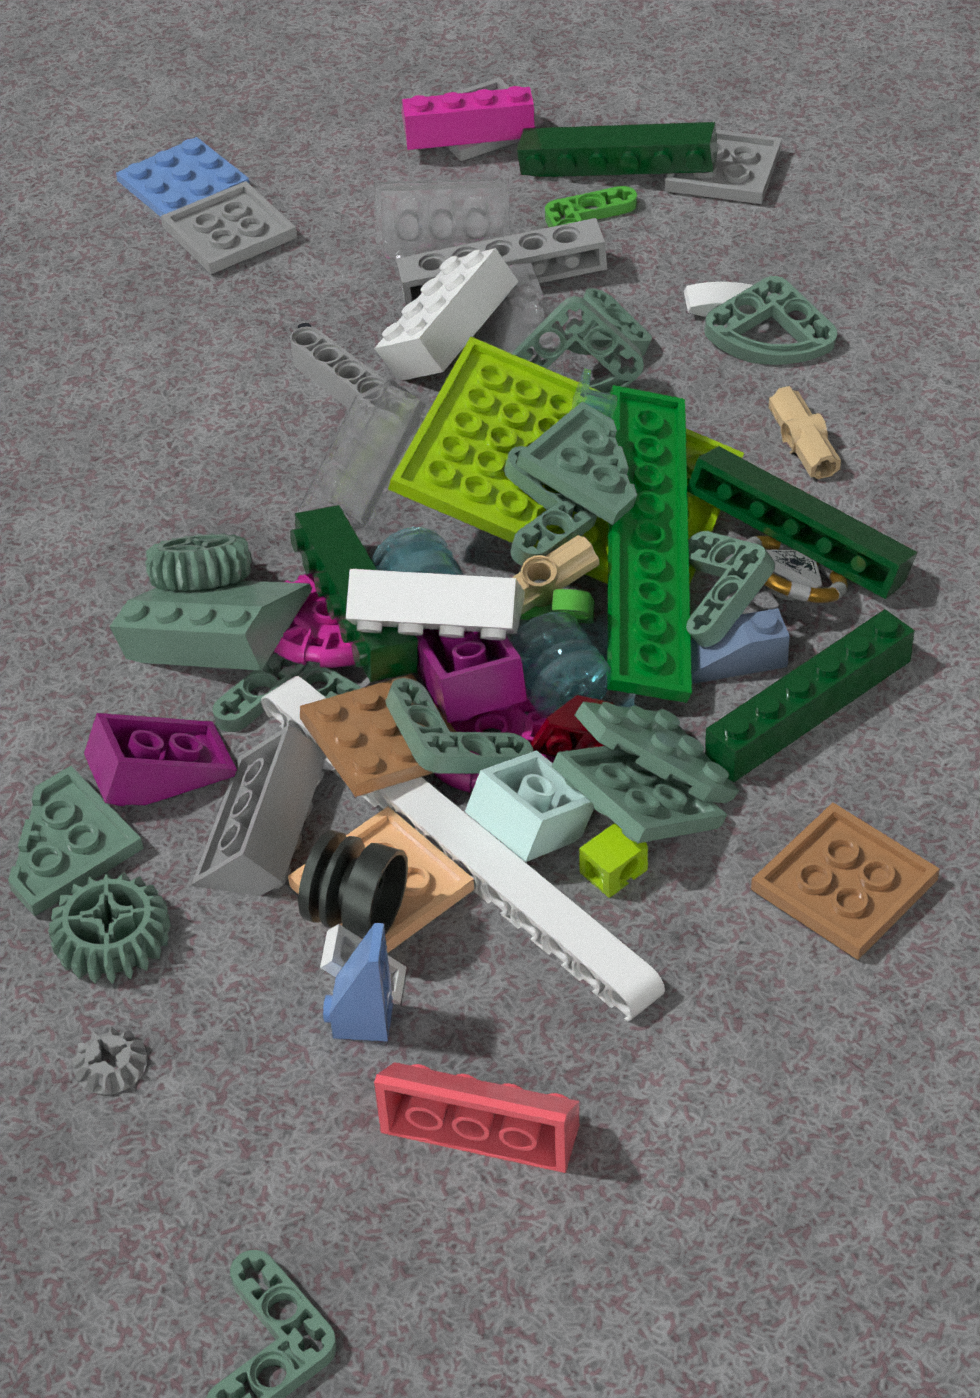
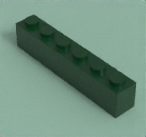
M715 122L524 128L517 147L521 175L539 177L713 172L718 153Z
M720 446L698 457L687 486V492L884 599L888 598L904 584L918 553Z
M340 505L295 513V529L290 531L294 552H300L306 574H312L318 596H324L330 618L332 620L336 619L339 623L343 642L351 645L356 666L358 668L363 667L370 682L416 673L418 639L415 635L398 633V627L382 626L381 633L357 631V625L352 624L346 619L350 569H377Z
M886 609L882 610L707 727L705 754L712 762L719 764L728 772V779L730 781L736 782L911 662L915 630Z

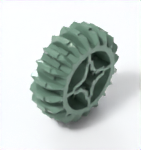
M211 533L172 538L171 540L154 544L146 551V573L149 576L151 585L161 590H183L185 592L188 590L213 589L214 587L237 583L251 573L250 563H252L248 542L245 538L235 534Z
M106 872L104 879L95 881L89 876L86 886L81 887L73 884L72 895H60V907L52 909V922L49 923L50 928L48 932L52 941L53 953L60 959V963L65 970L72 969L78 979L88 973L89 978L96 984L101 978L102 973L107 975L108 980L114 984L116 973L124 971V974L131 980L133 974L132 967L137 965L138 968L147 971L149 965L148 957L160 959V947L168 946V932L170 931L171 922L169 914H167L166 902L162 896H159L154 885L146 886L141 876L131 881L125 872L117 879H112L108 872Z

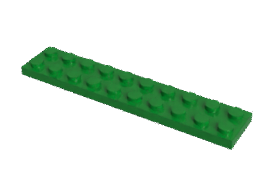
M613 385L609 394V418L614 420L617 429L615 438L618 446L623 448L629 467L627 476L630 484L635 486L637 497L634 506L614 525L608 523L607 689L687 703L692 694L691 636L686 628L687 621L690 618L685 399Z

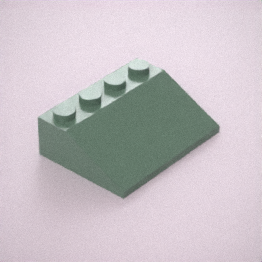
M239 580L237 583L227 584L226 586L201 589L199 591L188 590L184 592L183 590L170 591L169 589L161 590L154 588L129 599L110 625V629L125 658L136 662L261 671L280 642L281 637H283V633L288 629L309 596L312 588L309 583Z

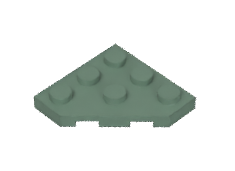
M584 402L577 405L518 456L516 466L612 525L634 506L637 497L635 486L630 484L627 476L629 467L623 448L618 446L615 438L617 429L614 420Z
M582 702L575 714L577 719L599 743L612 750L617 745L625 752L638 756L636 764L665 780L670 775L682 784L691 785L688 793L704 802L728 803L739 792L728 779V772L722 766L710 760L703 752L704 746L695 738L688 736L679 726V719L667 710H644L638 706L628 708L615 706L609 702H603L602 704Z
M69 766L35 786L31 799L33 807L29 819L25 820L18 844L19 855L16 865L11 868L8 882L11 891L35 917L59 902L60 895L72 894L73 884L83 887L87 884L89 876L94 880L144 849L142 840L108 803L104 802L103 798L72 766Z

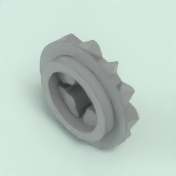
M111 1026L108 1033L101 1035L93 1031L89 1041L78 1043L77 1054L72 1058L74 1075L77 1082L84 1089L92 1093L109 1095L127 1090L142 1077L147 1066V1053L143 1041L135 1038L130 1029L121 1033ZM105 1049L113 1057L116 1056L117 1069L114 1070L112 1065L102 1061L101 1050Z

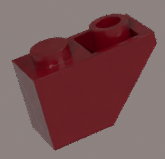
M580 695L573 697L547 717L530 743L533 751L537 750L540 754L556 757L558 752L605 746L593 737L577 719L575 714L582 702L602 704L607 701Z

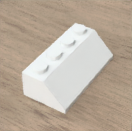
M350 569L346 619L352 624L357 625V631L381 633L382 626L398 627V633L405 635H423V629H438L439 635L443 637L463 638L464 631L481 632L480 638L505 640L506 634H517L525 591L516 578Z

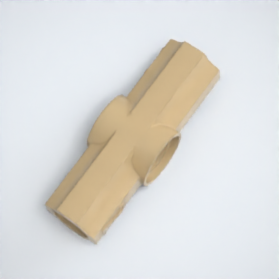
M790 386L779 388L769 398V409L781 427L783 443L787 442L792 449V451H789L790 454H797L810 477L821 479L833 476V474L840 470L841 459L828 440L827 427L822 415L819 413L812 414L798 391L792 390Z
M577 535L548 555L533 556L523 563L521 572L512 577L517 579L525 591L521 615L535 606L544 607L552 604L553 590L563 589L599 565V558L593 546L585 537ZM538 579L547 580V581H545V582H543V583H535V582H534V581H536V580H538Z

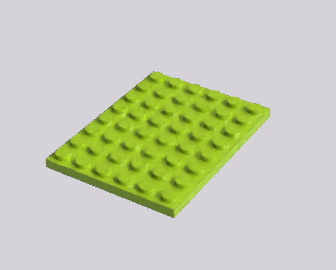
M470 336L394 472L388 490L513 543L518 530L547 510L505 475L504 468L509 452L515 447H528L581 402L609 417V395ZM686 428L687 486L696 461L701 455L718 446L741 458L744 453ZM547 484L542 485L549 492L559 493ZM687 492L689 540L696 533L702 531L712 532L720 509ZM573 512L572 519H574L575 514H577V512ZM597 516L595 525L581 537H585L593 546L599 558V565L585 575L608 584V522ZM557 525L546 526V528L552 533H565V531ZM537 539L536 544L533 546V547H535L536 549H537V546H538V543H539V540H538V539ZM690 563L689 585L696 571V569H694Z

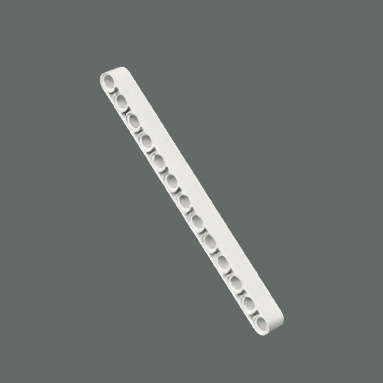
M294 676L261 698V704L266 715L269 718L273 716L281 722L282 725L280 727L282 729L291 725L318 745L300 720L301 705L326 699L301 677ZM326 756L325 761H327L331 766H333ZM335 768L331 770L341 778V776ZM422 777L361 795L374 807L379 805L382 809H385L389 806L474 878L473 891L488 904L492 901L503 910L500 913L516 928L523 927L533 936L531 940L548 955L553 953L564 963L561 966L579 981L584 979L595 988L592 992L609 1007L616 1006L627 1016L624 1018L626 1021L632 1020L664 994L665 987L661 977L647 962Z

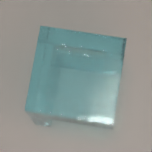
M584 368L573 397L572 410L581 402H584L612 419L618 397L589 389L592 370Z

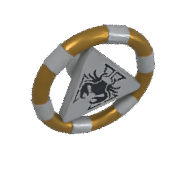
M754 536L745 540L763 546L775 562L774 573H772L764 585L769 587L770 592L775 596L790 601L797 599L804 602L829 603L836 602L847 593L848 583L844 576L770 536ZM819 570L833 583L830 587L821 588L822 582Z

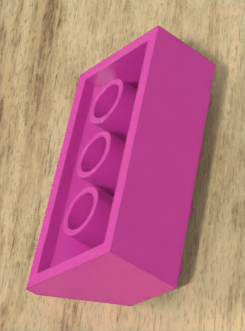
M512 86L508 89L500 90L480 89L469 93L458 94L449 92L438 96L426 97L417 95L412 98L402 99V118L407 150L516 140L521 138L524 128H535L534 103L530 87Z

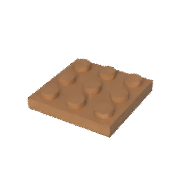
M409 674V675H406V676H402V677H398V678H408V679H412V680H414V681H417L412 674ZM398 678L300 706V720L355 797L433 773L425 770L416 762L386 706L385 701L391 685ZM436 706L449 731L457 732L450 722L447 723L442 712Z
M832 802L752 878L751 890L859 960L938 880L940 868Z

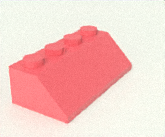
M394 1062L376 1075L374 1086L381 1133L566 1173L580 1125L579 1101L571 1100L557 1093L543 1094L524 1090L514 1084L506 1083L500 1085L481 1081L467 1074L453 1075L438 1072L419 1064L405 1065Z

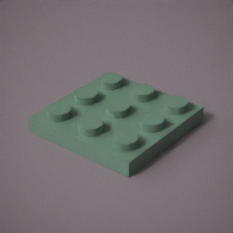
M617 745L614 750L607 746L558 752L552 764V767L565 778L568 786L580 791L593 803L595 810L608 816L622 829V833L628 839L637 843L718 829L722 826L727 816L713 802H704L689 794L688 790L691 785L682 784L670 775L666 780L636 764L638 756L625 752Z

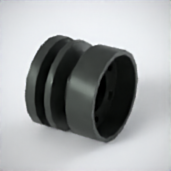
M327 830L315 843L303 870L298 895L301 917L303 920L313 923L322 922L324 926L329 928L342 923L344 928L361 938L365 937L374 923H384L386 935L395 921L406 888L408 859L405 852L379 843H370L365 848L362 839L359 837H346L345 833Z

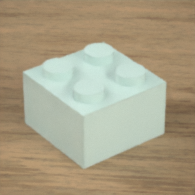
M537 750L480 770L465 810L480 826L490 832L525 862L578 840L583 835L594 809L593 803L580 791L568 786L565 778L552 767L553 763Z

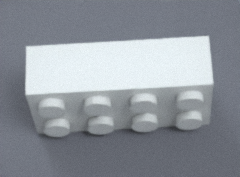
M496 248L482 252L474 250L467 256L459 258L452 256L440 265V273L422 286L421 295L403 308L401 312L403 316L383 331L382 336L384 338L374 349L396 378L407 380L444 372L465 347L470 336L473 337L519 282Z

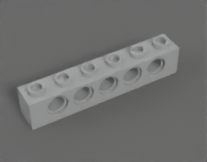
M596 218L396 258L400 285L406 305L421 295L422 286L440 273V265L452 256H457L458 258L467 256L474 250L482 252L496 248L519 281L514 288L607 270L605 241Z

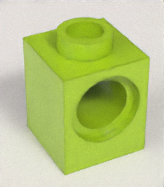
M616 823L579 848L580 874L608 898L629 884L627 880L630 878L635 880L648 870L647 843H637L628 839Z

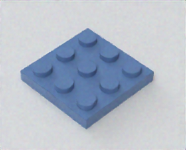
M197 137L187 139L166 151H160L139 163H133L128 168L116 172L117 181L160 217L247 181L250 184L249 178Z

